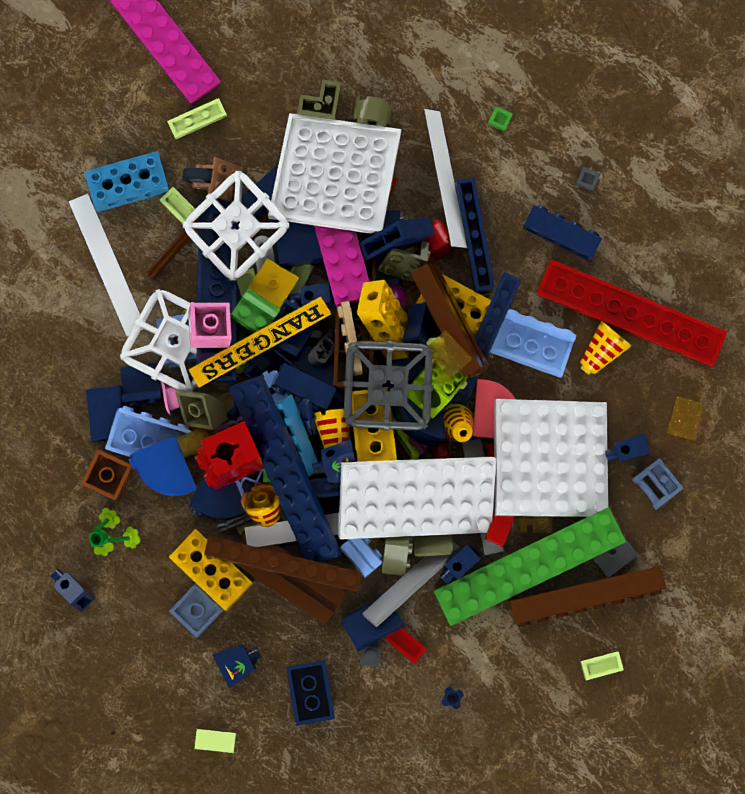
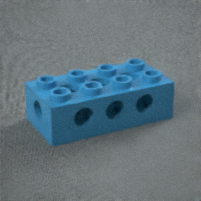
M158 151L84 171L96 212L165 194L169 191ZM144 174L150 175L148 179H141ZM126 179H131V180H132V181H131L129 184H127V185L123 184V182H124ZM108 184H112V185H113V187H112L111 189H109V190H106V189H105L106 185H108Z

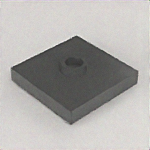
M624 535L625 543L592 558L606 578L612 576L638 556Z

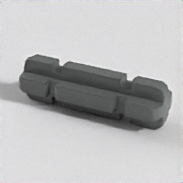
M245 512L244 515H239L227 520V522L219 523L217 528L223 534L228 532L229 529L233 530L244 525L245 522H251L252 519Z

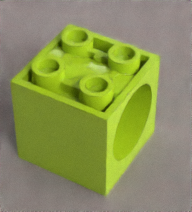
M440 352L433 358L432 385H434V390L431 391V418H434L450 402L468 379V376L464 377L461 370ZM425 368L411 384L424 385ZM408 389V398L423 410L424 390Z

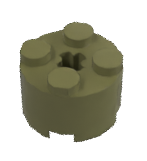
M357 96L352 120L355 123L387 127L390 125L393 102L386 104V99L367 96L366 100H361V96Z

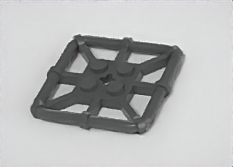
M388 340V342H351L346 353L345 381H343V386H345V423L357 428L384 429V431H389V429H426L430 420L431 391L434 390V385H432V348L418 343H396L393 340ZM359 349L387 350V366L373 365ZM393 350L421 352L407 366H392ZM354 353L369 368V382L353 381ZM425 356L424 385L408 384L409 370ZM387 380L394 384V388H390V391H386V388L383 387V383H386ZM353 387H368V401L352 415ZM408 389L424 390L422 418L407 403ZM370 405H385L384 421L357 420L356 418ZM390 406H404L417 422L389 421Z

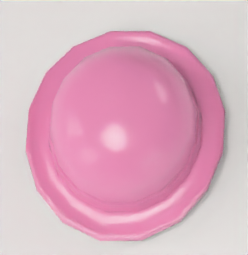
M161 381L167 413L172 416L173 410L180 408L175 393L177 389Z

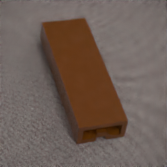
M427 263L412 271L411 275L463 376H470L472 378L485 373V368L489 367V364L437 263Z
M244 529L239 538L241 539L240 543L247 545ZM277 544L258 547L291 555ZM236 564L324 625L327 624L347 594L342 589Z

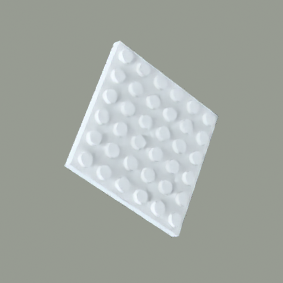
M289 113L271 202L285 216L288 222L370 234L378 233L384 227L401 129ZM269 211L268 218L277 220Z
M494 400L495 516L589 517L608 508V460L605 453L607 451V402Z

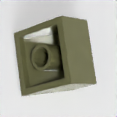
M183 390L175 391L185 425L214 430L228 419L222 401L206 393Z

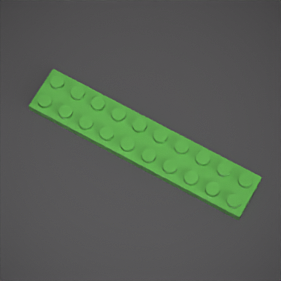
M608 507L436 589L434 593L450 626L605 553L626 541Z

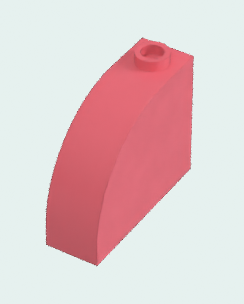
M477 380L472 439L494 440V400L515 399L512 393L501 384L490 380Z

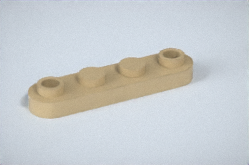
M349 301L341 302V306L337 307L338 316L343 319V324L341 325L342 336H346L347 343H344L346 353L348 345L351 342L357 341ZM354 353V376L362 375L361 359L356 353Z

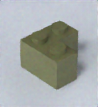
M322 79L319 97L301 94L297 114L336 120L341 82Z
M413 536L386 537L382 573L405 575L406 568L410 569L411 557L407 556L412 554L413 542L409 541H413Z

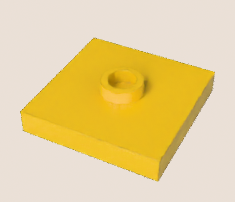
M267 258L248 288L281 309L284 300H287L299 281V277Z

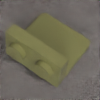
M421 241L414 253L396 248L390 249L379 266V272L413 282L414 278L411 272L425 265L430 258V251H428L429 243Z
M452 534L414 536L415 556L451 555L453 553Z

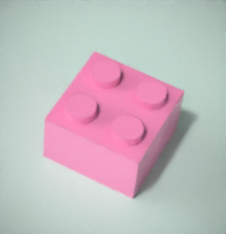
M190 303L188 311L190 348H228L231 343L230 303Z

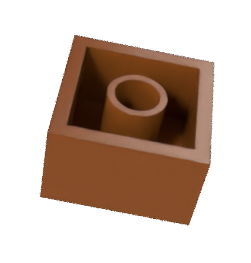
M97 449L81 485L119 502L134 470H132L131 464Z

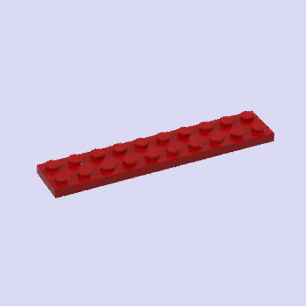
M552 259L536 294L544 299L600 322L603 321L605 324L710 367H714L727 334L725 330Z

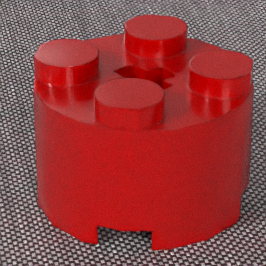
M435 220L431 223L435 235L425 240V242L429 243L428 251H430V258L428 263H432L434 258L437 261L452 250L448 227L445 222Z

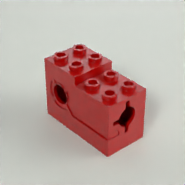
M245 421L200 440L202 446L196 450L198 453L195 456L201 470L205 469L206 471L203 474L208 487H213L215 491L264 469L261 457Z

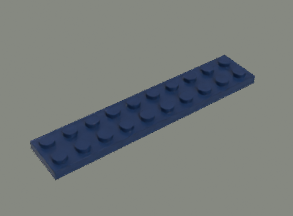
M199 200L198 206H199L204 200ZM218 201L224 209H226L232 203L227 201ZM211 204L198 217V223H212L221 212ZM237 222L233 223L232 229H237ZM198 229L199 237L208 247L220 237L213 229ZM224 242L214 253L230 270L231 248ZM198 247L197 303H230L231 315L236 307V280H230L224 276L209 258H205L202 254L203 251ZM230 318V346L236 344V321ZM196 348V365L226 348ZM236 367L210 382L235 383Z
M263 375L229 387V390L243 421L246 423L274 491L279 496V502L304 558L322 562L339 557L342 552Z

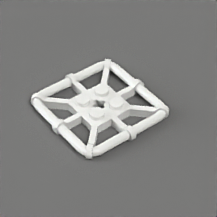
M235 171L211 194L209 193L206 196L207 198L183 222V228H185L187 235L203 251L202 254L205 258H209L222 274L230 280H236L260 257L263 258L266 255L265 253L289 229V223L285 216L269 200V196L263 193L242 171ZM235 182L234 201L224 209L216 199ZM242 182L258 198L249 209L241 203ZM211 204L221 212L212 223H193ZM264 205L279 222L260 223L253 214ZM240 221V228L238 230L232 229L233 223ZM193 229H213L220 237L208 247ZM260 229H278L261 247L252 239ZM224 242L231 248L230 270L214 253ZM248 242L255 252L237 269L238 251Z
M155 290L139 318L134 321L135 325L122 348L121 360L152 376L151 379L155 381L158 379L177 390L193 392L198 385L194 379L190 383L184 364L190 352L196 355V348H190L189 326L186 325L189 320L190 302L168 291ZM163 298L187 309L181 322L168 315ZM157 300L164 317L158 329L145 323ZM141 329L155 334L149 345L130 351ZM177 336L179 343L171 345L169 338ZM150 351L162 356L156 369L131 358ZM167 359L180 366L185 384L161 373Z

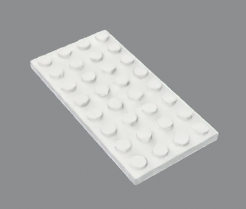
M475 457L341 462L339 539L487 533L493 516L496 458Z

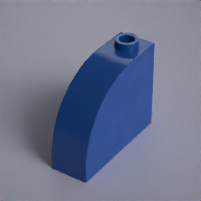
M175 436L129 454L131 458L128 460L132 465V470L136 469L142 482L151 490L167 496H180L197 490Z

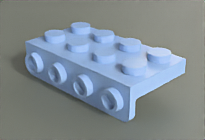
M509 309L490 353L561 378L576 339V334L571 330L557 328L552 323H543L532 316H524L516 310Z
M123 406L122 409L118 408L105 450L130 457L129 454L175 436L184 457L193 431L189 430L187 425L178 423V426L170 424L171 420L161 417L159 420L152 418V414L146 412L137 414L134 413L133 408Z

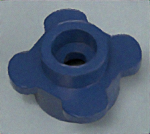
M447 687L442 704L444 706H453L454 709L460 708V700L464 696L463 692Z

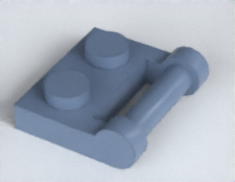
M660 458L632 479L652 501V506L655 510L684 489ZM648 475L664 497L659 499L643 478Z

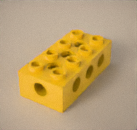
M443 275L456 302L463 305L461 311L475 337L491 300ZM422 294L416 304L425 302ZM477 312L480 318L473 319L470 314Z
M385 280L363 283L357 314L374 341L388 342V340H393L396 343H404L402 339L408 317L407 313L400 306L399 300L394 296L391 287L388 286ZM381 350L387 360V350ZM393 350L392 360L408 358L409 351Z
M368 389L352 391V415L368 401ZM370 405L356 418L357 420L384 421L385 405ZM369 408L376 409V412L373 414H368L366 411ZM391 408L389 421H392ZM353 427L357 462L397 460L393 429H389V431L379 429L376 433H370L368 431L370 428ZM377 445L381 447L380 451L378 452L371 451V448L373 446Z
M195 529L169 558L227 612L253 583L234 564L204 556L207 539ZM195 552L202 554V559L199 562L192 560ZM214 565L216 567L215 574L207 575V567ZM229 579L230 586L227 589H222L220 587L221 580Z

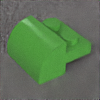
M248 288L231 313L230 318L255 333L272 324L281 309Z

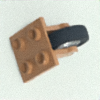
M214 157L212 165L196 164V167L185 168L182 179L193 184L192 187L208 190V194H211L235 171L243 172V168ZM235 182L218 198L227 202H233Z

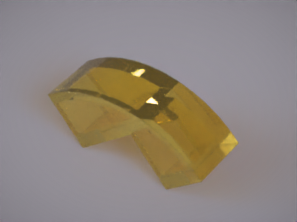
M201 428L178 437L176 440L184 457L187 458L197 453L196 450L202 446L200 440L215 433L214 430Z

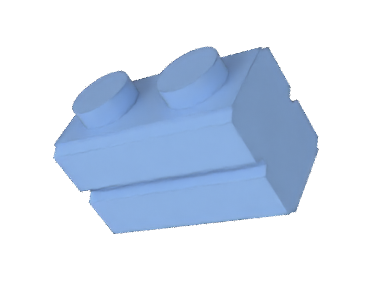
M368 538L349 539L340 549L357 570L362 573L363 577L366 578L383 563L381 561L383 556L376 548L374 550L370 548Z

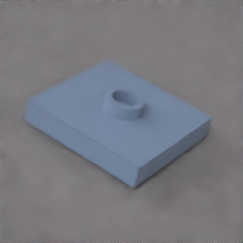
M195 583L169 612L198 638L224 609Z

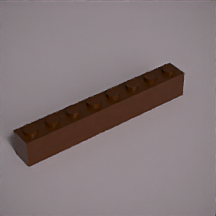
M208 536L204 552L206 557L354 593L358 592L362 576L361 572L213 536Z
M661 566L512 600L508 604L513 624L523 627L530 625V621L535 619L540 623L548 621V616L556 615L557 618L568 616L567 612L574 610L575 614L586 612L587 607L594 606V610L606 607L605 603L613 602V605L625 603L624 599L631 597L632 601L642 599L643 594L650 593L651 596L662 594L661 590L666 589Z

